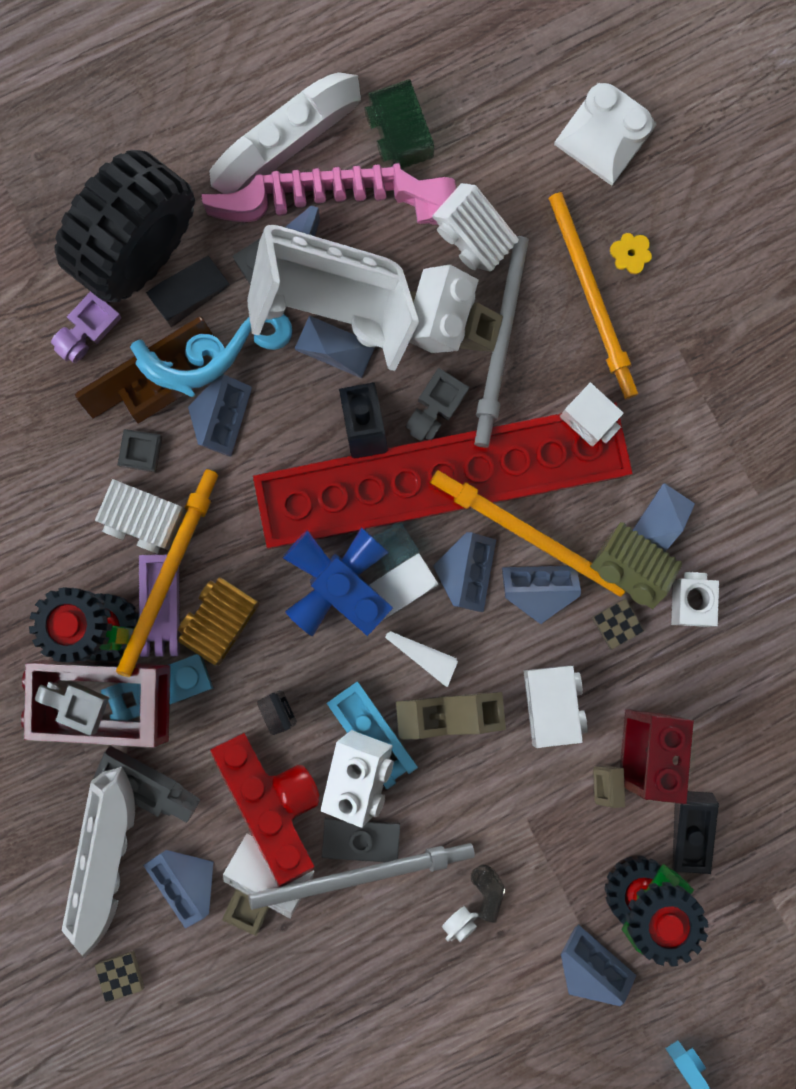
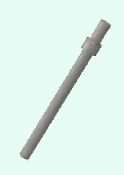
M517 236L519 239L518 243L514 244L500 310V315L503 318L495 349L492 351L484 396L478 402L476 416L479 418L474 442V445L478 447H489L493 423L499 417L501 404L498 402L529 243V239L523 236Z
M471 843L445 849L443 846L426 849L424 854L248 894L251 910L424 869H429L433 872L446 869L450 863L474 858L475 852Z

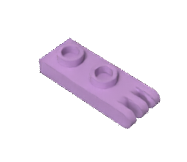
M139 555V617L167 555ZM179 567L140 657H149L150 642H155V656H164L165 641H170V656H179Z

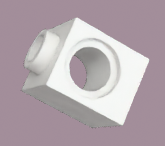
M590 382L566 407L560 418L593 447L599 439L606 444L621 428L616 421L624 413Z
M686 572L684 573V579L675 580L672 590L671 625L718 626L719 581L707 580V573ZM692 589L697 590L703 599L701 607L697 610L690 607L687 601L688 593Z

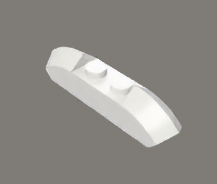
M340 72L328 75L305 88L231 145L209 170L211 187L223 194L235 193L248 186L256 175H269L355 109L361 101L358 75Z
M122 767L104 771L90 783L62 926V932L83 958L98 945L107 932L119 900L113 899V894L119 889L120 875L118 869L121 856L125 854L127 849V836L125 833L134 826L135 819L134 794L130 781Z

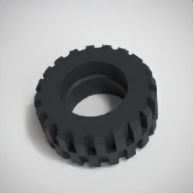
M129 150L125 154L120 153L113 157L112 162L102 165L99 168V172L87 180L80 194H76L71 202V208L68 212H65L61 220L62 227L56 234L57 244L54 245V249L61 269L102 301L120 302L121 299L131 297L133 292L140 291L148 280H152L162 265H165L170 259L169 256L174 249H177L182 235L186 233L189 227V219L193 217L195 197L191 186L152 154L141 150Z

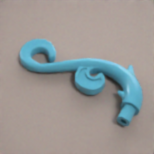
M283 314L279 318L265 320L266 323H271L276 330L274 334L269 336L254 334V342L257 345L266 349L277 350L289 343L292 337V324L289 318ZM250 317L240 326L226 348L213 335L199 334L193 336L186 345L185 354L189 362L196 366H203L204 359L202 356L208 355L212 357V360L206 366L196 370L183 371L170 368L173 366V363L161 361L155 352L149 351L143 340L133 342L130 348L137 358V367L147 379L156 385L174 389L193 397L195 393L192 389L213 382L222 376L234 363L251 332Z

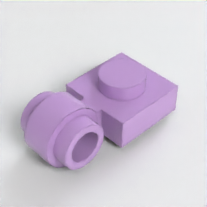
M89 292L67 316L75 327L70 330L67 327H63L52 338L51 344L55 346L54 351L65 361L71 360L73 363H77L86 355L89 349L85 344V338L88 336L94 343L98 344L121 319L120 314L105 301Z

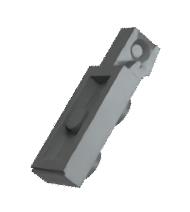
M111 745L104 752L94 778L104 771L122 767L130 781L135 805L157 817L161 813L168 816L172 814L186 823L189 821L201 799L184 789L182 785L176 783L173 779Z

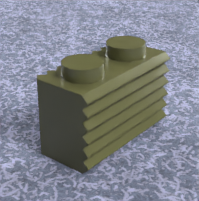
M620 522L604 541L590 567L597 571L606 582L614 583L631 594L635 602L647 605L653 610L668 594L682 567V562L676 561V558L670 556L669 552H664L663 548H657V545L651 544V541L645 539L644 535H639L638 531H632L631 527H626L625 523Z

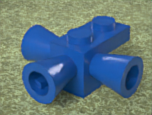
M361 527L343 559L336 553L328 558L308 530L305 531L282 558L312 575L310 584L314 590L288 608L285 613L302 630L313 637L333 605L368 636L393 607L372 589L360 574L389 552Z

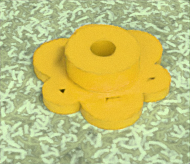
M625 233L622 235L621 241H615L610 247V254L616 259V268L619 270L626 268L631 274H639L643 270L644 264L652 259L651 252L647 250L649 248V240L644 235L634 237L631 233Z

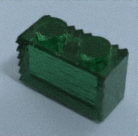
M408 79L368 93L369 106L364 107L365 115L370 128L377 127L381 137L376 143L382 161L386 162L389 160L391 167L394 164L400 163V168L404 169L413 164L432 159L434 157V141L432 140L411 80Z

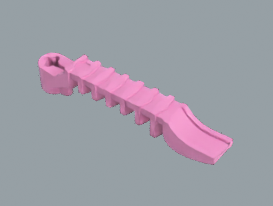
M400 163L388 168H381L379 164L373 165L372 169H361L360 166H353L352 170H341L339 167H335L332 171H320L319 168H316L312 172L302 173L299 170H292V173L285 174L273 171L271 175H256L248 186L235 193L202 194V202L209 216L235 222H252L262 218L268 208L267 194L273 193L275 213L278 216L287 214L285 193L293 192L295 206L297 208H304L307 204L306 191H313L314 201L320 204L326 201L325 190H333L336 202L345 201V189H353L354 198L357 202L366 199L365 188H373L376 201L385 200L387 197L386 191L394 190L395 199L398 203L405 202L415 207L418 224L429 223L438 225L432 216L456 190V183L453 178L449 177L419 181L401 170Z

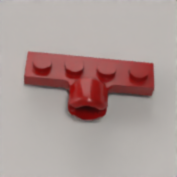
M245 733L210 749L211 756L278 887L285 886L313 871L315 866L292 823L296 817L317 807L319 803V791L309 771L303 765H296L276 776H269L264 771Z

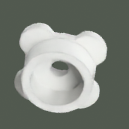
M465 906L456 911L442 926L448 934L445 938L447 942H452L456 938L460 943L477 928L474 921L479 915L477 913H470Z

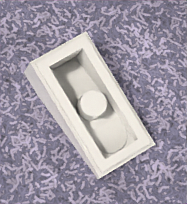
M418 553L369 586L393 607L383 619L385 620L439 584Z
M391 631L387 632L386 639L448 687L458 663L457 658Z

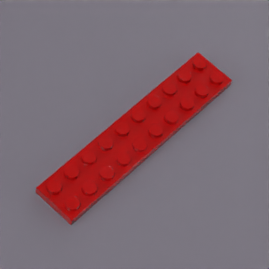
M560 413L493 427L489 447L487 448L474 445L476 430L388 448V451L384 454L356 459L347 456L253 475L266 547L269 550L293 545L307 530L315 540L358 532L361 527L364 530L466 510L454 502L453 496L430 483L437 470L462 485L465 482L478 489L477 494L494 504L631 476L633 473L621 419L619 418L616 421L621 428L606 444L599 439L593 447L560 418L562 414Z

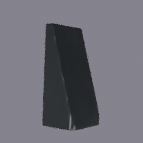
M206 256L155 285L146 294L172 328L229 287L230 284L211 258Z
M375 382L340 388L339 393L351 457L356 459L386 453L388 451L386 434Z
M284 691L274 692L257 701L258 708L270 734L275 735L284 732L296 725L297 720Z
M688 791L686 804L675 803L672 870L675 872L711 874L719 803L713 793Z

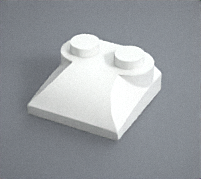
M597 83V85L590 89L585 101L556 139L554 145L612 186L657 124L646 108L618 88L607 83Z

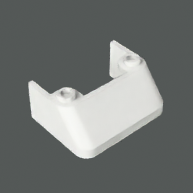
M267 225L264 228L259 241L247 300L252 334L260 335L265 320L281 317L287 306L351 324L353 332L361 344L367 347L377 346L383 348L388 369L395 371L419 323L403 269L396 262L386 257L282 226Z

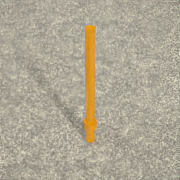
M562 192L555 193L549 197V201L609 358L606 359L610 373L616 375L624 399H630L638 395L629 370L632 366L626 351L622 352Z
M206 469L195 493H191L184 508L187 512L116 669V672L122 676L131 677L200 517H205L211 504L209 497L219 476L212 470Z
M439 470L433 475L430 483L453 496L455 503L465 509L473 508L619 597L625 593V590L616 584L603 580L599 573L590 567L592 562L477 494L478 489L466 482L462 485Z

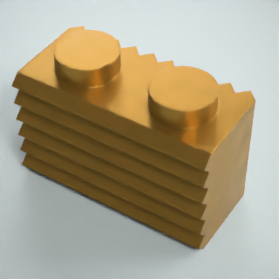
M219 577L216 583L211 580L207 583L198 598L203 603L195 615L189 612L178 628V631L182 633L178 642L215 666H220L260 605V602Z

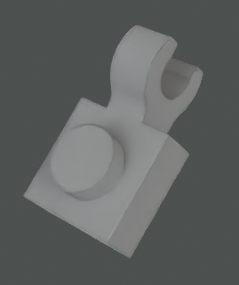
M48 682L47 687L44 685L39 686L35 700L59 710L55 721L92 736L97 733L109 697L75 682L69 684L67 690L59 684Z

